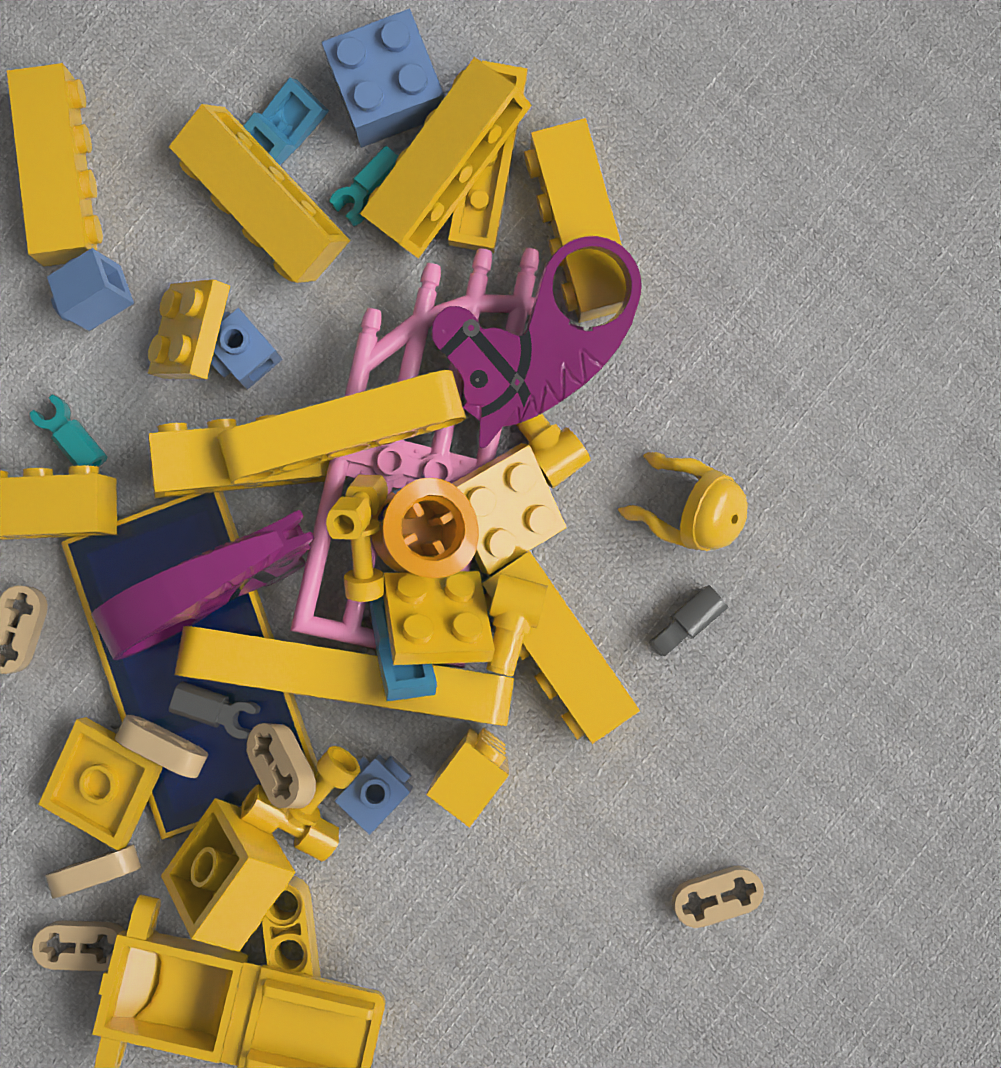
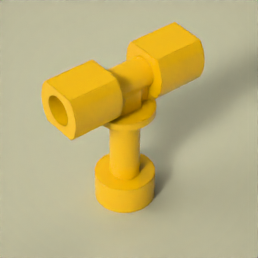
M358 474L348 487L345 497L338 499L328 512L326 518L327 530L332 539L351 540L353 570L345 573L344 587L346 598L352 601H373L382 597L385 593L383 572L373 568L370 535L380 530L379 521L372 519V515H376L388 495V486L382 475Z
M339 746L329 747L317 761L319 775L315 779L316 791L309 805L304 808H277L272 805L263 787L258 784L249 792L242 803L241 820L268 834L273 833L279 828L294 836V847L321 862L328 859L339 843V827L320 818L318 806L334 787L340 789L347 788L360 773V765L355 757Z

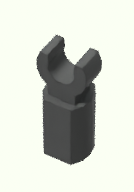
M707 585L670 617L673 619V622L653 637L649 643L660 656H666L686 637L693 639L729 607L710 585Z
M181 681L175 688L169 711L215 728L222 724L232 737L246 739L252 730L239 725L238 715L241 711L257 714L261 707L249 700L233 704L229 702L228 696Z

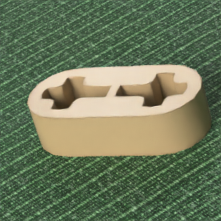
M13 586L3 592L0 597V645H9L13 633H15L12 649L18 652L16 660H7L5 664V656L0 654V674L20 672L30 664L48 608L46 597L40 590L34 587ZM27 595L26 603L33 606L32 613L22 614L18 626H16L19 610L13 608V603L15 600H23Z
M133 715L125 716L115 736V740L125 748L172 772L189 778L198 777L208 757V753L196 744L146 719Z
M258 724L248 736L247 754L269 801L277 808H304L309 805L314 797L316 780L293 732L283 724Z
M133 844L119 851L113 850L46 874L45 877L52 899L134 872L141 868V864Z
M743 866L728 867L680 884L673 893L672 907L679 920L686 926L692 928L706 927L757 909L764 895L763 884L759 877L749 868ZM741 877L746 884L752 883V888L746 891L747 899L744 901H739L735 895L721 898L720 893L735 888L734 879ZM691 892H696L701 899L714 896L715 900L703 903L700 906L701 914L694 916L689 909L682 910V905L689 902L688 894Z
M55 921L40 930L34 937L32 944L33 956L38 964L47 969L105 971L109 968L112 952L105 958L103 957L102 949L87 948V944L98 942L104 935H108V943L115 944L117 934L125 929L119 924L112 922ZM58 933L60 942L76 943L75 947L65 949L59 956H56L55 948L47 947V941Z

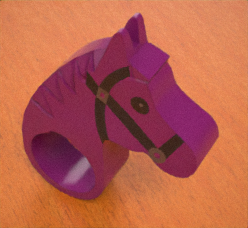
M586 236L574 239L556 251L544 267L527 329L520 336L499 328L483 329L480 327L476 317L469 310L460 306L446 307L436 316L432 325V337L435 345L453 363L463 378L464 395L466 398L463 408L480 421V448L487 447L502 427L534 418L566 399L596 375L620 347L633 323L642 289L639 268L631 254L623 246L608 238ZM583 249L598 250L613 258L620 266L626 283L625 298L619 311L607 322L589 327L588 331H585L582 326L572 323L569 325L570 320L560 311L553 295V278L557 267L567 255Z
M301 510L295 511L256 532L237 538L235 541H229L224 545H219L214 550L210 549L201 555H196L176 566H172L122 591L95 609L91 616L113 660L123 659L153 647L182 632L183 626L194 625L231 600L262 586L266 587L277 583L302 569L306 564L302 555L311 549L309 543L315 538L311 531L303 533L299 525L304 517Z

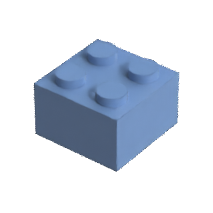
M410 8L322 41L330 71L361 148L424 124L430 112L436 109L444 99L443 90Z

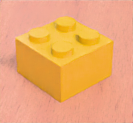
M215 798L164 870L161 878L191 939L240 952L252 933L259 927L262 919L279 895L286 889L296 872L272 833L268 834L241 820V807Z

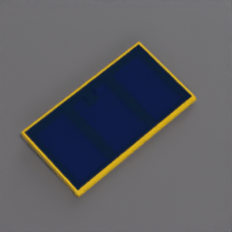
M223 492L186 495L118 520L117 535L73 537L61 542L121 722H123L126 715L146 719L196 744L208 753V757L197 778L185 777L163 767L148 799L161 839H170L176 834L195 828L215 798L242 808V803L249 792L256 785H261L247 754L248 738L238 739L232 737L222 724L215 728L169 711L175 688L181 681L228 696L229 702L233 704L247 700L255 702L261 707L259 713L250 714L246 711H241L238 715L239 725L250 730L263 723L283 724L289 727L303 751L315 779L319 775L317 760L293 693L174 675L182 632L137 654L113 660L91 616L95 609L131 586L196 555H201L210 549L214 550L219 545H224L229 541H235L239 538ZM257 589L231 600L192 625V627L274 639Z

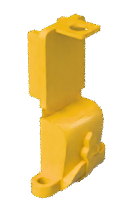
M142 894L138 896L128 929L117 934L109 968L103 973L98 993L102 996L92 1035L101 1037L94 1068H120L127 1043L210 1062H222L238 1066L237 1068H371L385 1008V997L381 992L264 964L261 966L247 963L248 956L242 951L238 952L193 939L159 933L155 928L161 899Z

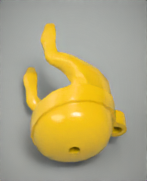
M647 452L643 455L644 459L657 470L665 469L693 474L699 481L695 484L685 504L680 530L659 519L653 512L637 505L618 508L621 516L626 520L643 521L658 538L694 550H716L730 545L739 536L747 519L748 503L745 493L732 477L694 458H668L659 452Z

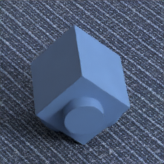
M93 248L77 258L69 260L63 267L47 276L53 294L51 302L57 314L63 320L71 321L88 331H91L134 304L121 265Z
M237 308L233 313H223L211 364L224 378L232 373L245 388L249 389L283 359L245 314Z
M379 754L371 763L363 756L358 762L360 773L335 800L369 835L402 802L413 788L407 781L412 775L393 756L385 760Z

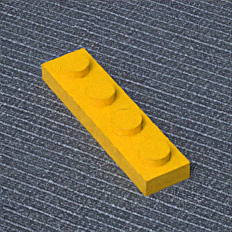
M482 60L485 65L515 84L524 95L528 68ZM518 125L453 211L448 238L449 246L477 251L482 248L490 250L492 253L495 252Z

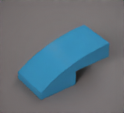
M289 78L262 114L254 112L243 127L281 165L319 125L329 110L297 79Z
M380 597L370 601L374 638L386 701L435 695L437 681L432 664L393 665L384 598Z

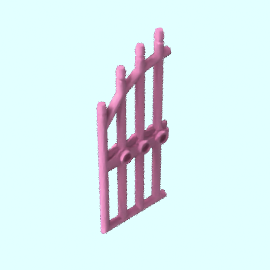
M533 248L525 249L521 257L519 266L521 271L518 272L513 295L485 294L488 282L487 273L490 272L492 264V252L487 249H478L474 256L473 272L470 273L466 295L435 306L437 295L435 289L439 286L441 266L427 263L422 272L420 280L422 286L418 289L413 315L379 341H377L376 333L380 331L382 322L381 311L367 308L362 319V332L358 336L345 396L366 391L370 371L405 344L397 382L418 377L428 330L432 327L436 316L446 307L460 306L466 308L476 317L478 322L480 313H509L505 331L518 336L522 335L527 315H531L535 297H532V292L536 279L534 273L538 270L539 251ZM450 361L449 370L453 371L461 399L464 381L457 368ZM455 425L434 431L431 447L400 440L330 460L313 530L315 539L310 543L311 549L308 551L290 631L376 649L373 629L361 626L366 602L347 599L342 622L314 616L332 538L327 530L326 518L330 509L342 495L346 477L356 478L358 474L382 475L388 486V494L392 492V488L399 489L422 478H438L452 484L495 459L501 430L487 447L480 448L479 446L476 459L449 452ZM371 537L372 563L374 568L377 552ZM472 560L460 571H470ZM443 663L461 668L465 666V663Z

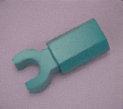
M385 145L353 178L354 183L350 187H342L332 194L329 202L337 212L348 203L355 204L353 209L346 215L353 227L359 225L365 219L360 214L367 205L370 194L383 183L394 168L398 155Z
M53 394L48 397L56 407V414L50 420H46L41 413L35 410L29 413L31 420L36 426L53 433L51 436L52 441L73 466L99 467L106 462L107 455L80 422L70 419L71 411L65 400Z

